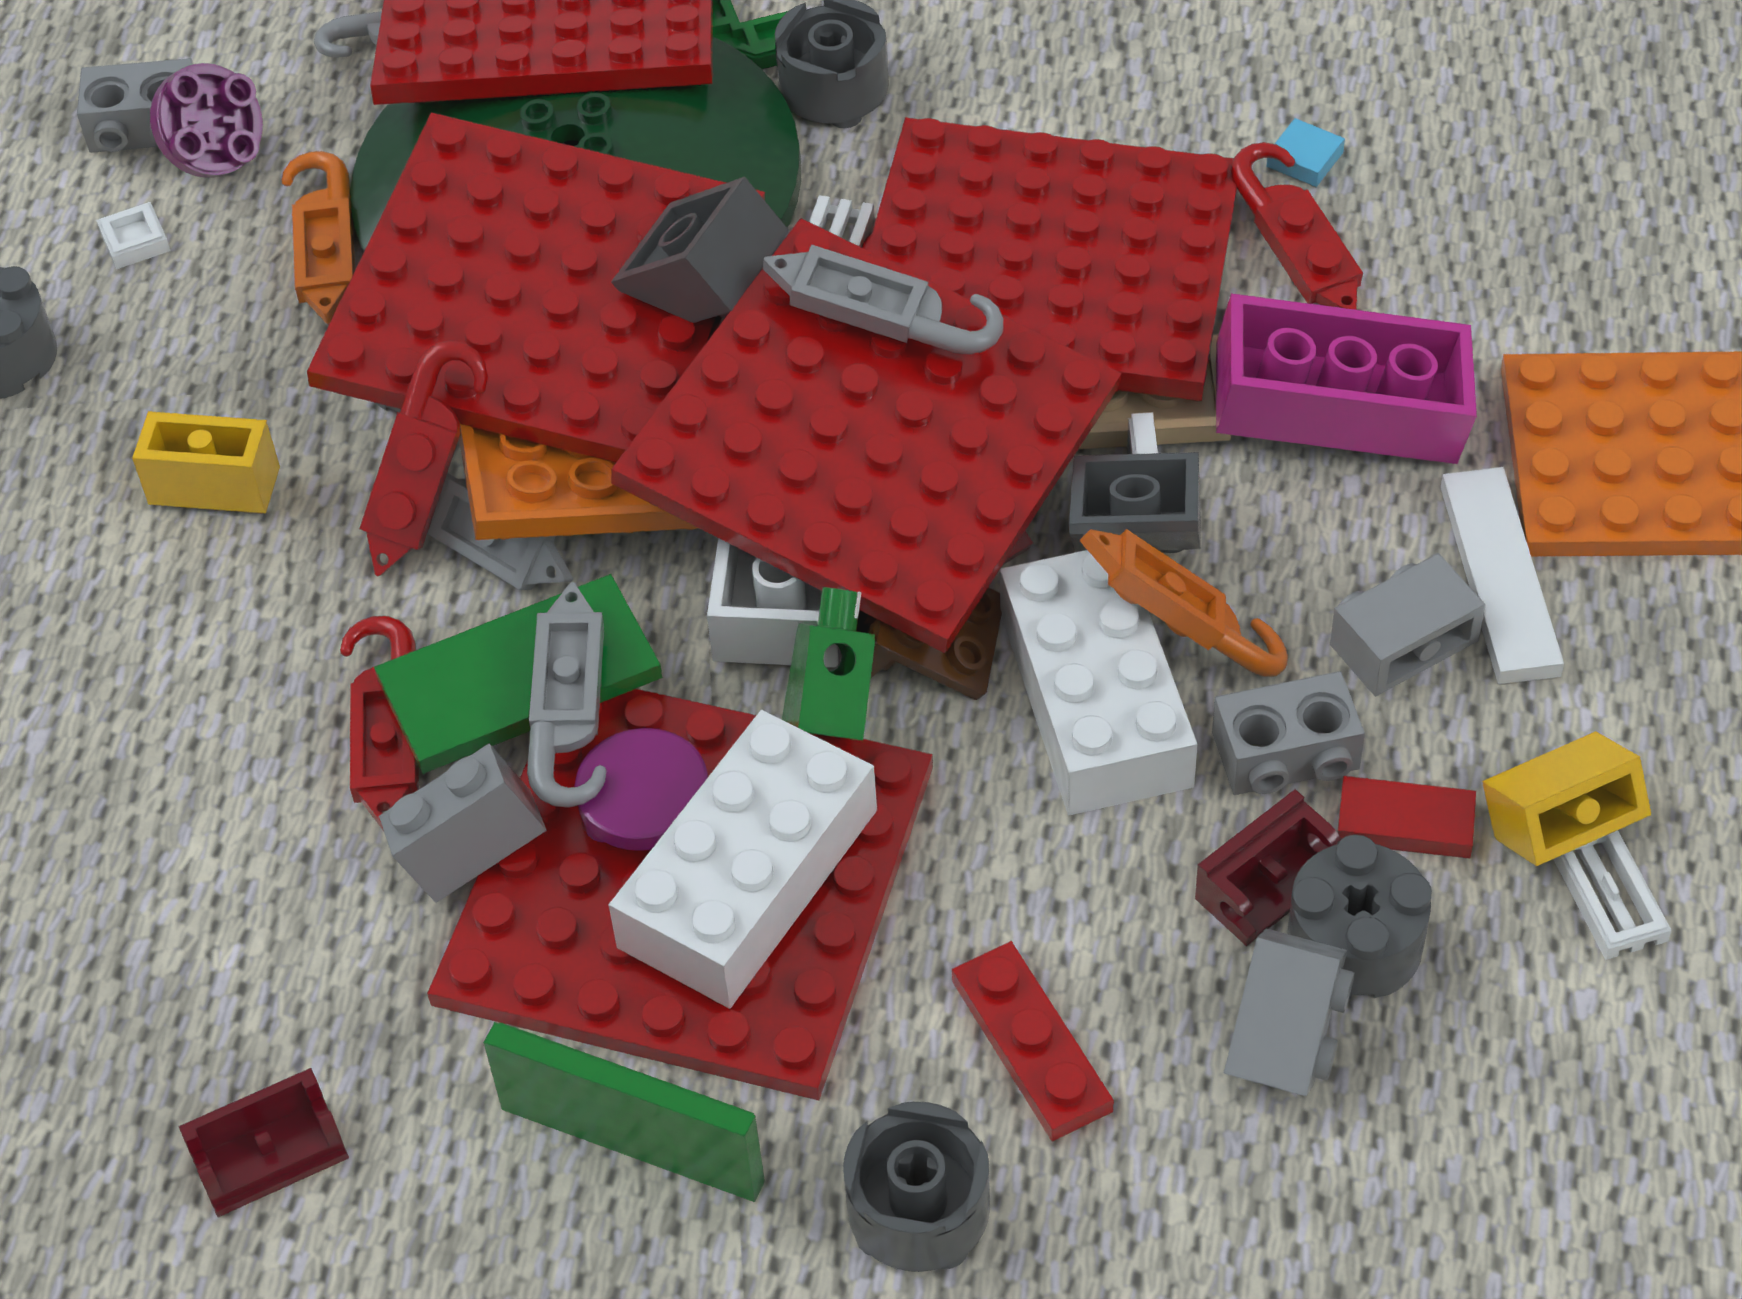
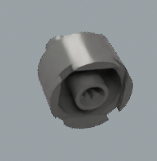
M824 0V6L806 9L805 2L795 6L781 18L775 30L778 86L790 111L814 122L831 123L838 128H851L859 124L863 116L880 105L889 87L887 38L885 29L880 24L879 15L873 8L857 0Z
M17 266L0 267V399L24 391L23 384L39 374L41 379L51 369L57 355L56 338L39 291L31 280L29 273Z
M1362 835L1346 836L1337 845L1328 847L1312 856L1298 872L1292 889L1287 934L1347 950L1343 969L1355 972L1349 999H1351L1352 995L1374 994V998L1387 996L1409 982L1420 965L1431 912L1432 889L1430 883L1422 876L1419 870L1401 854L1387 847L1377 845L1370 838Z
M905 1102L888 1108L887 1115L869 1125L867 1120L855 1131L845 1152L843 1173L848 1220L858 1247L865 1254L874 1257L881 1263L904 1271L924 1272L940 1268L951 1269L959 1266L979 1242L989 1219V1159L982 1140L981 1142L972 1130L968 1128V1122L956 1111L930 1102Z

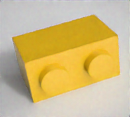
M148 411L132 457L148 505L266 514L280 469L267 420Z
M1597 731L1482 781L1494 837L1497 841L1535 866L1546 863L1651 815L1640 756Z

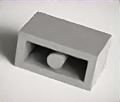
M1437 553L1418 564L1410 563L1404 565L1390 579L1365 592L1356 591L1344 598L1334 608L1330 646L1376 697L1478 642L1485 603L1446 560Z
M490 743L469 757L458 760L448 771L416 792L402 797L392 808L379 816L393 858L435 903L546 831L532 792Z
M1267 928L1264 929L1256 939L1224 1074L1303 1096L1308 1095L1314 1085L1315 1078L1328 1080L1338 1043L1337 1039L1326 1037L1332 1010L1341 1013L1345 1012L1355 972L1343 969L1347 950Z

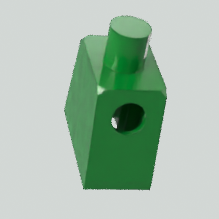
M823 587L817 626L801 623L798 625L782 720L807 733L863 740L875 634L856 632L861 592ZM836 644L840 649L841 659L833 670L828 671L824 664V653L829 646Z

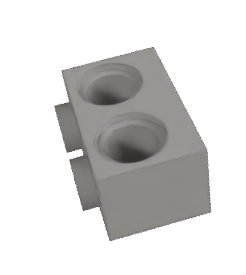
M192 58L82 67L77 116L89 153L158 147L150 124V109L153 97L158 87L168 76L186 66L193 65Z
M1341 671L1215 697L1212 734L1233 795L1253 791L1258 794H1270L1284 788L1287 784L1316 778L1322 781H1332L1342 778L1350 771L1360 769L1365 732ZM1252 744L1263 745V747L1252 746Z

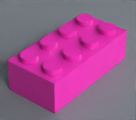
M1231 293L1216 342V433L1458 464L1477 417L1471 325Z

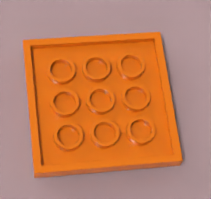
M1742 351L1503 354L1501 375L1518 510L1531 557L1742 555Z
M460 424L461 434L459 443L476 540H505L511 538L633 533L678 529L693 530L698 528L611 484V469L616 462Z

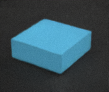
M1294 118L1275 142V144L1286 149L1295 159L1294 166L1286 167L1279 160L1267 158L1266 167L1317 187L1343 154L1345 138Z

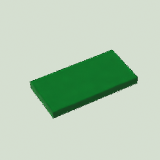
M612 574L578 586V589L594 612H602L604 641L600 703L663 678L661 664ZM561 594L374 667L378 682L422 774L472 755L489 743L491 746H494L530 731L529 714L537 613H547Z
M494 1022L483 1043L502 1110L749 1201H756L765 1179L754 1113L510 1025Z

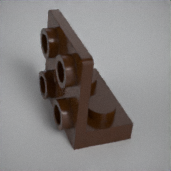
M989 587L987 588L946 653L859 610L856 632L875 634L871 678L881 669L884 671L889 670L897 662L974 700L980 699L987 693L1002 616L1000 593Z

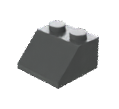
M742 177L669 203L611 283L622 293L692 323L715 316L725 318L762 270L764 257L774 254L789 229L746 177Z
M1199 452L1074 456L1069 532L1075 552L1087 550L1080 542V539L1090 529L1121 535L1128 529L1162 553H1177L1182 550L1201 549Z

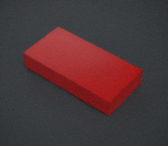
M1343 776L1337 833L1341 839L1350 835H1362L1370 838L1375 844L1391 850L1470 859L1473 848L1476 791Z

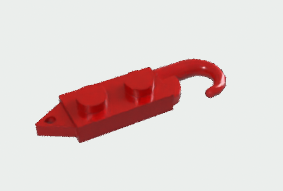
M1266 142L1253 143L1241 149L1232 161L1231 175L1233 181L1254 214V223L1308 304L1318 303L1324 306L1357 310V287L1361 286L1363 272L1309 190H1303L1301 187L1290 184L1264 188L1252 170L1253 163L1262 158H1273L1282 162L1286 167H1293L1295 164L1293 156L1277 144Z
M449 340L436 343L424 351L415 366L401 412H397L359 528L367 533L376 576L383 575L412 549L418 550L423 548L461 434L460 421L455 412L447 404L432 396L442 366L452 360L466 363L474 375V391L482 394L486 390L488 380L486 364L478 351L466 343ZM382 553L388 556L387 564L382 563L380 560Z
M372 616L360 620L349 628L342 638L340 652L343 656L348 657L352 654L355 644L360 639L370 635H383L390 640L392 660L415 651L416 643L412 631L402 621L389 616ZM372 667L363 671L354 679L353 683H350V791L354 803L362 802L383 830L379 818L383 814L382 812L392 808L402 797L419 790V766L378 682L375 669Z

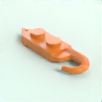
M314 151L299 155L289 162L283 171L282 184L287 187L291 186L295 176L307 169H321L326 172L327 188L308 193L297 200L295 204H292L294 278L299 303L307 302L323 321L329 324L355 272L349 172L344 161L334 154Z
M1090 529L1080 539L1083 546L1108 573V585L1114 588L1117 594L1131 604H1138L1163 620L1175 634L1189 637L1207 650L1213 647L1248 671L1262 677H1275L1285 670L1288 661L1286 647L1279 635L1261 619L1255 618L1251 621L1250 625L1262 638L1269 653L1241 636L1238 620L1231 607L1226 603V595L1128 529L1121 535Z

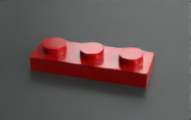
M1012 941L952 969V982L1052 1142L1113 1112L1114 1099Z

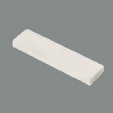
M1504 467L1443 474L1440 488L1468 584L1485 603L1481 628L1498 685L1561 677L1564 661Z

